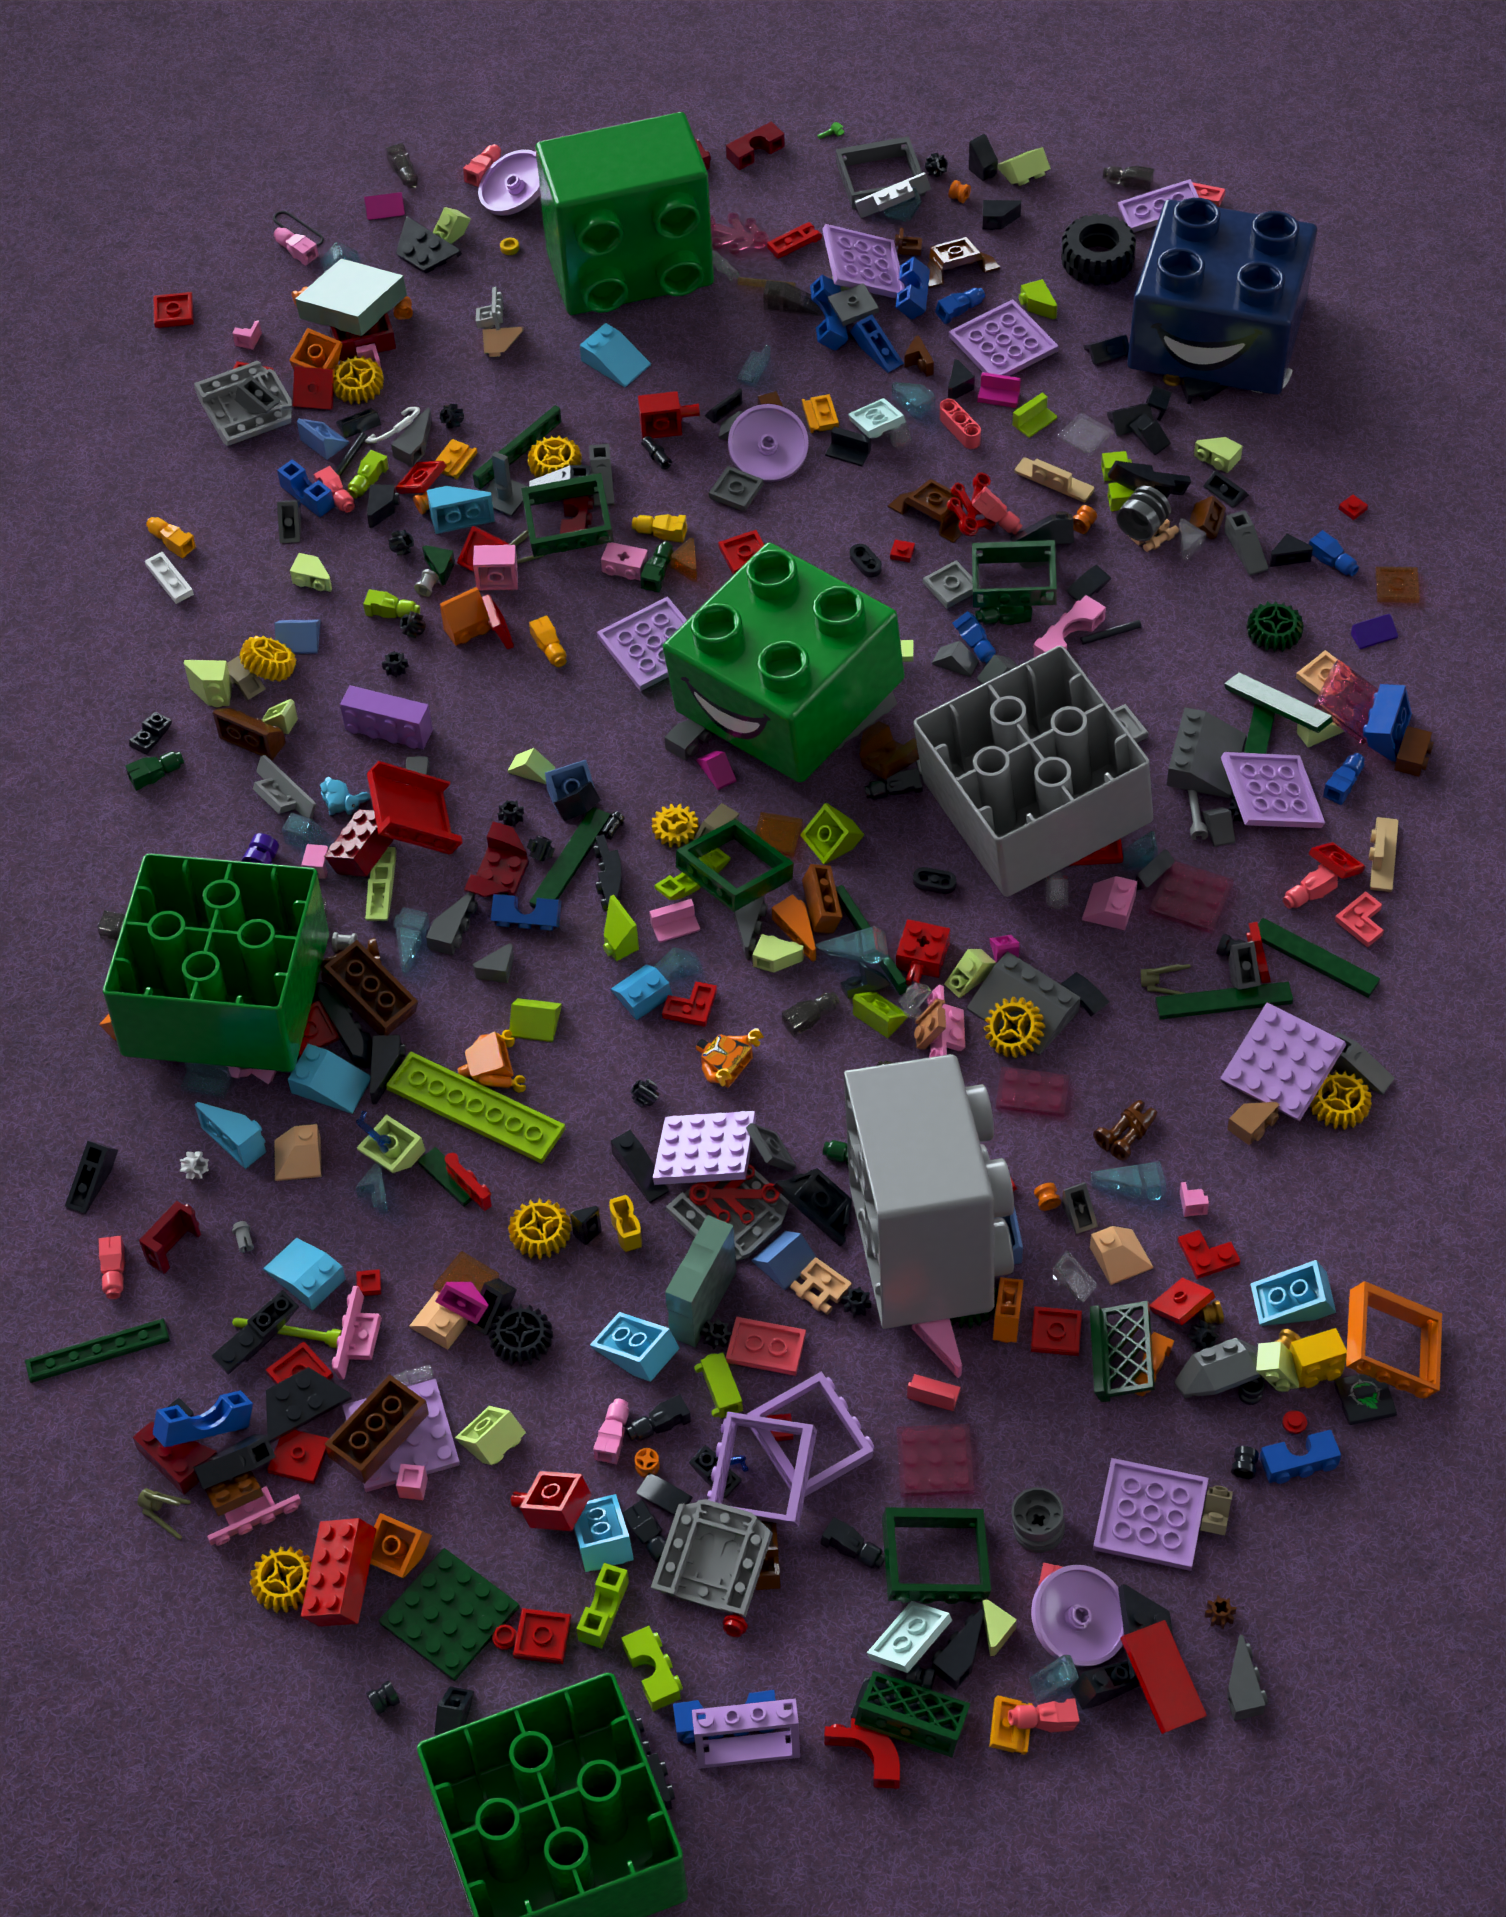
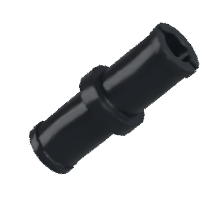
M651 436L644 437L642 439L644 442H641V445L649 452L650 458L656 460L662 469H668L671 466L672 460L664 453V448L658 445Z

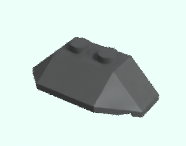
M1234 1338L1213 1347L1205 1348L1200 1352L1192 1354L1174 1381V1384L1184 1398H1190L1193 1395L1206 1396L1218 1394L1261 1377L1256 1371L1258 1347Z

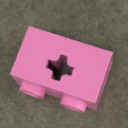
M613 542L608 543L601 558L602 572L611 576H622L629 580H640L645 563L648 561V550Z

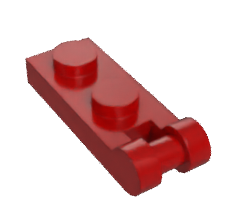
M808 222L767 242V248L779 259L811 242L815 243L821 240L822 234L815 230V227Z
M448 1153L445 1156L448 1175L484 1211L492 1206L490 1190L486 1185H480L471 1170H466L459 1163L456 1153Z

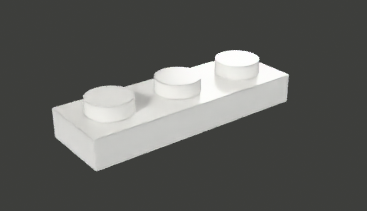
M163 552L145 560L146 567L176 604L194 595L192 588Z

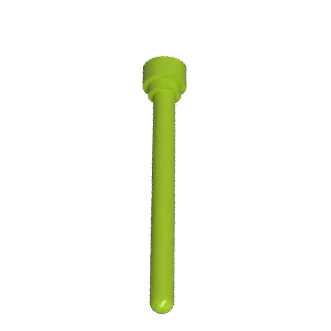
M234 1318L232 1323L235 1327L244 1328L247 1325L248 1319ZM284 1325L277 1334L324 1341L329 1347L337 1348L338 1336H341L342 1330L332 1329L322 1332Z

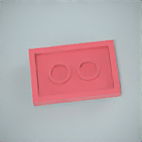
M736 1317L726 1354V1361L730 1364L796 1376L806 1330Z

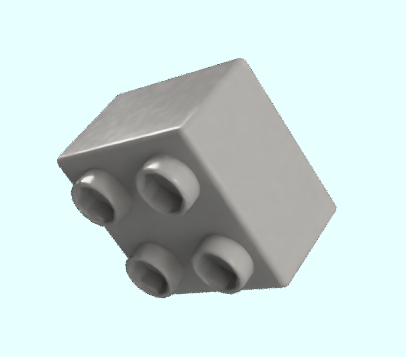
M1057 646L914 720L913 724L924 783L1004 896L1008 897L1151 823L1153 820L1150 763L1148 757L1063 646Z
M952 1054L845 1071L844 1088L849 1184L882 1328L888 1329L992 1311L994 1308V1277L1011 1274L1014 1270L1013 1250L1008 1226L1004 1218H998L1011 1216L1014 1213V1196L1011 1177L1005 1159L990 1160L985 1145L980 1144V1142L991 1141L994 1138L992 1108L985 1085L965 1087L958 1058Z

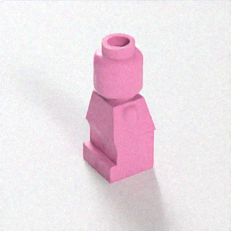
M279 227L274 231L276 242L285 247L293 258L298 259L305 266L319 257L317 244L306 236L294 234L287 228Z
M615 1399L609 1405L605 1421L598 1431V1437L593 1448L595 1460L617 1464L623 1446L625 1433L623 1426L626 1425L630 1411L627 1407V1401Z

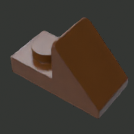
M918 335L914 337L904 355V368L917 364L919 370L923 371L926 377L934 375V361Z

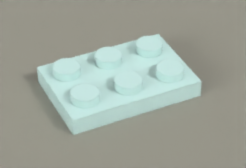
M884 398L848 414L850 421L869 438H877L883 432L897 429L906 422L904 415Z
M911 1601L867 1652L869 1659L908 1673L951 1623L952 1618L950 1614Z

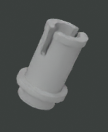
M246 1221L235 1223L232 1229L233 1234L237 1238L239 1252L242 1253L245 1252L244 1247L247 1248V1251L254 1248L249 1233L251 1228Z

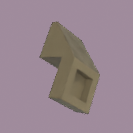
M237 656L227 662L231 683H236L245 699L249 700L266 688L256 674L250 673V670L244 668V665L240 663L241 659Z
M721 803L703 821L693 840L704 836L733 819H738L740 813Z
M1223 1486L1208 1487L1200 1531L1225 1535L1233 1491H1228Z

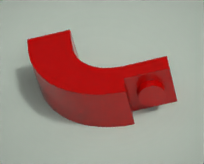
M851 1718V1728H846L841 1724H833L830 1727L825 1726V1745L856 1747L868 1754L874 1765V1787L899 1789V1756L895 1745L887 1735L855 1725V1718Z

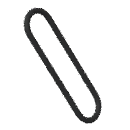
M279 211L274 215L273 221L280 227L287 228L276 220V216L282 213L287 214L321 238L317 246L323 243L324 238L320 233L291 213Z

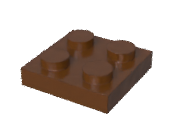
M252 1471L205 1489L218 1517L264 1496Z

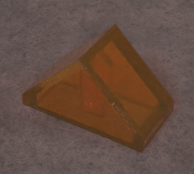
M689 538L670 555L671 568L692 582H697L694 538Z

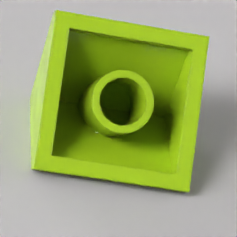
M875 991L855 994L853 997V1015L886 1038H889L910 1016Z
M517 998L511 1004L509 1030L512 1032L511 1037L553 1042L562 1004Z

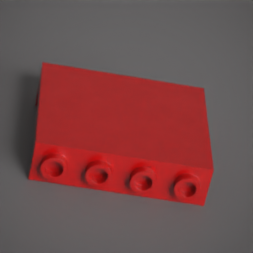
M378 761L367 772L378 835L445 854H452L463 843L460 835L451 833L443 794L450 785L449 781Z

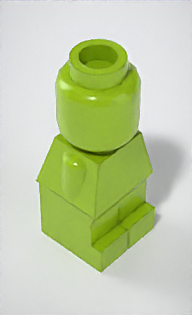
M370 450L365 458L361 460L357 472L358 475L348 484L347 491L353 498L361 497L369 486L378 480L381 473H385L389 469L387 456Z
M369 589L363 603L365 615L370 617L379 615L383 618H396L398 615V617L402 618L405 614L409 615L410 611L420 614V605H416L414 601L403 599L399 601L394 595L383 591Z

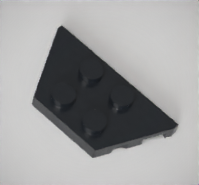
M407 217L396 254L420 271L429 273L436 267L446 264L447 259L455 255L458 258L462 255V252L457 247Z
M818 1168L810 1170L805 1174L794 1175L792 1178L784 1181L779 1180L773 1186L838 1246H842L845 1243L846 1237L844 1235L846 1226L849 1223L848 1212L851 1209L852 1199Z
M309 1367L266 1390L267 1437L269 1442L276 1441L351 1400V1394Z
M1125 1584L1118 1588L1124 1635L1165 1620L1173 1637L1170 1611ZM1127 1655L1130 1679L1134 1680L1137 1676Z

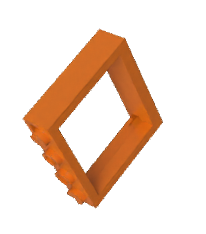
M1366 1281L1350 1289L1346 1367L1355 1370L1359 1374L1375 1378L1379 1382L1390 1384L1398 1390L1414 1394L1418 1398H1428L1440 1391L1442 1313ZM1367 1306L1421 1328L1419 1378L1365 1356Z

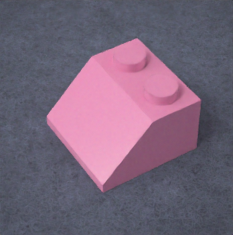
M515 545L474 546L473 568L478 590H518Z
M1115 876L1094 883L1082 920L1125 930L1136 897L1137 881Z

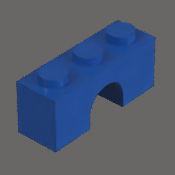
M915 257L900 265L899 280L904 283L906 288L898 292L896 298V308L910 319L921 316L926 311L930 269Z
M293 459L277 470L280 486L294 498L300 500L304 506L319 518L335 507L332 490L319 480L312 484L306 475V470Z
M493 894L491 921L497 922L496 926L510 927V923H516L518 928L531 929L532 925H539L540 930L553 931V927H559L562 901L537 898L534 911L524 915L518 909V897Z
M1327 1430L1308 1435L1305 1445L1308 1453L1303 1456H1296L1290 1453L1285 1442L1262 1447L1259 1459L1268 1482L1282 1484L1289 1481L1292 1477L1300 1476L1305 1478L1312 1475L1315 1471L1323 1469V1471L1327 1472L1335 1469L1339 1465L1341 1453L1332 1431Z

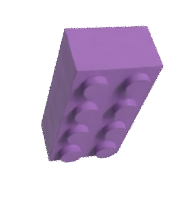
M349 685L340 703L345 730L353 734L361 733L373 739L381 738L393 744L400 743L413 749H424L433 731L428 704Z

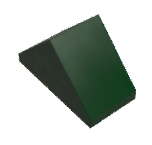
M428 545L423 546L424 560L430 569L439 576L440 584L442 586L446 585L455 565L453 550Z

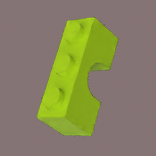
M1126 451L1102 453L1101 468L1104 481L1112 480L1108 478L1107 474L1115 461L1132 463L1131 459L1127 458ZM1117 482L1108 483L1107 497L1110 511H1119L1134 491Z
M607 1563L603 1564L595 1583L593 1602L590 1608L585 1607L577 1626V1635L580 1642L603 1648L629 1584L627 1570Z
M647 1626L621 1637L624 1651L632 1668L642 1664H648L655 1668L652 1676L642 1680V1688L652 1711L680 1700V1690L683 1687L677 1675L673 1676L670 1671L673 1666L668 1654L663 1655L661 1652L662 1642L658 1633H652L650 1626Z

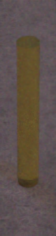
M738 277V285L795 290L796 287L794 282Z

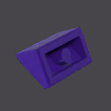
M1390 614L1354 624L1351 630V636L1359 649L1398 638L1393 618Z

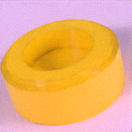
M505 238L500 243V250L505 255L516 254L519 251V242L515 238Z

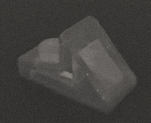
M1065 1251L1052 1267L1054 1285H1065L1079 1302H1084L1098 1285L1069 1251Z

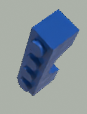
M822 274L810 285L811 298L820 307L825 316V320L816 327L817 341L832 350H838L848 340L847 328L838 319L828 302V296L841 292V287L834 284V280Z
M240 1390L220 1395L216 1403L208 1411L194 1417H189L179 1405L158 1409L155 1416L153 1435L164 1447H171L248 1428L253 1403Z
M774 1690L749 1693L745 1704L776 1701ZM698 1700L674 1703L677 1740L687 1744L694 1743L692 1710L704 1708ZM698 1715V1720L706 1719V1715ZM774 1729L759 1730V1732L769 1733L772 1732ZM749 1732L732 1734H734V1736H745L749 1734ZM729 1734L705 1736L703 1738L708 1737L710 1740L721 1739L724 1735Z

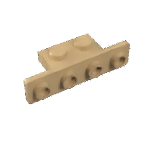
M1024 457L1015 468L1016 474L1082 502H1086L1094 492V486L1072 477V473L1039 459L1032 461Z
M1377 817L1375 830L1371 831L1370 843H1374V847H1370L1369 860H1372L1371 890L1392 892L1398 831L1397 819Z

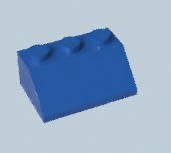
M1380 684L1378 693L1374 694L1373 708L1369 710L1368 724H1365L1363 728V736L1366 737L1368 746L1395 762L1412 716L1405 685Z

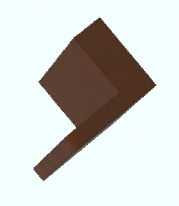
M1214 495L1195 503L1186 533L1190 535L1201 530L1209 539L1217 538L1226 507Z

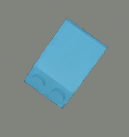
M607 323L580 344L581 361L623 387L628 386L651 366V363L620 331Z
M451 486L427 490L430 515L435 534L495 522L491 492Z
M307 1044L295 1069L289 1076L288 1082L293 1094L353 1114L370 1083L371 1076L332 1052Z
M197 1102L195 1104L201 1128L245 1169L266 1153L264 1146L266 1142L261 1135L262 1128L255 1120L251 1121L245 1115Z
M298 1238L294 1239L263 1268L266 1273L312 1311L346 1280L342 1265L326 1252Z
M1317 1260L1251 1283L1261 1326L1312 1321L1336 1313L1327 1272Z
M621 1312L613 1318L590 1344L592 1349L633 1376L650 1382L680 1349L669 1328Z
M616 1494L588 1501L574 1526L585 1572L600 1570L604 1563L616 1565L634 1560L629 1534Z

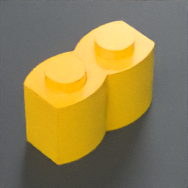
M627 1195L610 1199L611 1222L617 1231L618 1242L621 1248L627 1252L642 1247L641 1227L639 1220L634 1215L631 1199Z

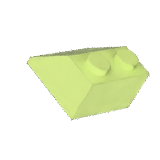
M1043 147L1027 151L998 164L999 171L1011 184L1018 183L1019 186L1030 182L1028 178L1034 176L1037 179L1044 176L1045 171L1051 169Z
M184 660L190 689L208 706H229L232 683L227 662Z
M387 1114L357 1147L358 1151L392 1173L412 1167L426 1151L422 1138Z
M488 1406L455 1439L482 1463L493 1465L503 1459V1454L508 1449L518 1445L521 1437L526 1432L511 1411Z

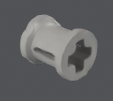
M425 569L422 572L421 580L415 584L414 589L419 595L429 597L432 593V587L439 581V576L434 571Z
M334 932L332 937L333 952L346 949L354 941L358 940L357 934L339 935L338 932Z

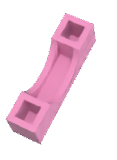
M1087 595L1080 601H1076L1068 613H1064L1055 625L1049 627L1047 633L1042 638H1038L1033 645L1034 658L1057 646H1063L1067 650L1064 638L1072 632H1093L1105 620L1106 607Z

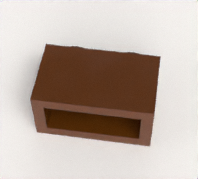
M1407 726L1397 755L1395 771L1420 777L1421 770H1426L1429 758L1426 755L1427 753H1432L1434 742L1431 741L1432 732Z

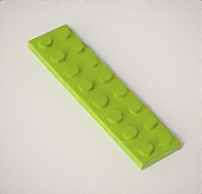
M411 1051L386 1084L387 1090L541 1164L566 1130L565 1124Z

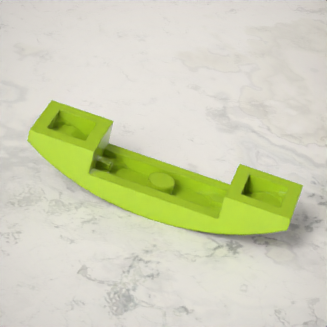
M716 848L700 857L699 860L716 873H719L728 864L731 857L719 848ZM682 872L675 878L669 875L655 884L654 888L669 900H677L694 893L701 886Z

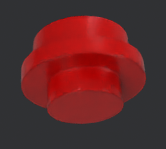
M1292 1410L1284 1415L1282 1424L1287 1432L1299 1434L1306 1429L1307 1419L1303 1413Z
M737 1614L727 1615L723 1620V1630L731 1637H740L748 1628L743 1617Z
M509 1625L497 1627L492 1635L494 1645L501 1650L512 1648L516 1642L517 1632Z

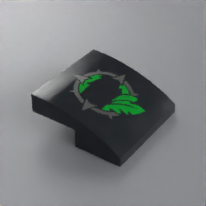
M1365 1374L1334 1379V1386L1342 1401V1410L1349 1425L1397 1416L1387 1383L1379 1382Z

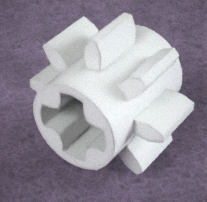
M186 1152L187 1157L180 1159V1172L187 1173V1179H193L194 1177L202 1179V1174L209 1171L207 1168L209 1159L202 1157L203 1152Z

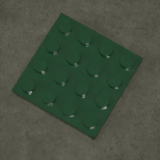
M443 1548L378 1622L447 1677L455 1681L491 1641L496 1628L505 1625L520 1606L519 1603L447 1549Z

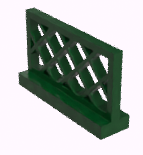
M1143 1301L1103 1309L1099 1305L1090 1306L1094 1393L1100 1402L1111 1401L1110 1397L1155 1390L1149 1302ZM1143 1309L1144 1315L1138 1322L1130 1318L1134 1311ZM1119 1314L1122 1317L1113 1326L1108 1322V1315ZM1128 1320L1134 1326L1125 1335L1119 1329ZM1140 1329L1145 1332V1337L1138 1344L1131 1338ZM1117 1333L1123 1339L1116 1347H1113L1110 1344V1339ZM1127 1342H1130L1135 1348L1126 1356L1120 1350ZM1141 1350L1146 1354V1359L1139 1365L1133 1361V1358ZM1118 1354L1125 1360L1115 1369L1111 1366V1361ZM1131 1363L1137 1369L1128 1378L1121 1372ZM1143 1372L1148 1376V1383L1138 1385L1134 1380ZM1118 1376L1126 1381L1121 1388L1112 1389V1383Z
M873 1671L863 1699L859 1704L854 1724L952 1758L970 1703ZM875 1681L886 1684L888 1688L879 1691ZM899 1692H910L912 1697L903 1699ZM893 1694L897 1701L888 1704L884 1697ZM877 1699L882 1706H878L868 1701ZM923 1700H933L937 1705L927 1707ZM917 1702L921 1710L912 1712L908 1705ZM902 1707L906 1714L893 1711V1709ZM954 1707L963 1711L952 1716L948 1708ZM942 1711L946 1718L936 1720L932 1713ZM926 1715V1717L929 1719L931 1723H928L917 1718ZM951 1724L955 1731L943 1728L941 1726Z

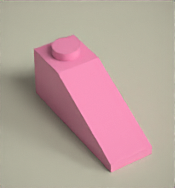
M950 1318L912 1324V1329L952 1373L959 1378L962 1374V1363Z

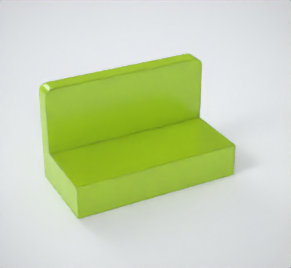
M1040 393L1013 412L1012 425L1028 438L1057 419V415L1047 408L1048 397L1044 393Z

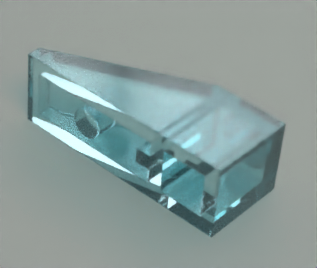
M405 907L402 908L400 915H396L394 927L396 928L402 974L404 977H407L430 923L428 913Z
M877 926L816 944V948L825 954L871 964L878 963L881 959L888 957L886 934Z
M1160 1161L1091 1172L1090 1183L1093 1188L1141 1200H1158L1165 1196L1166 1182Z

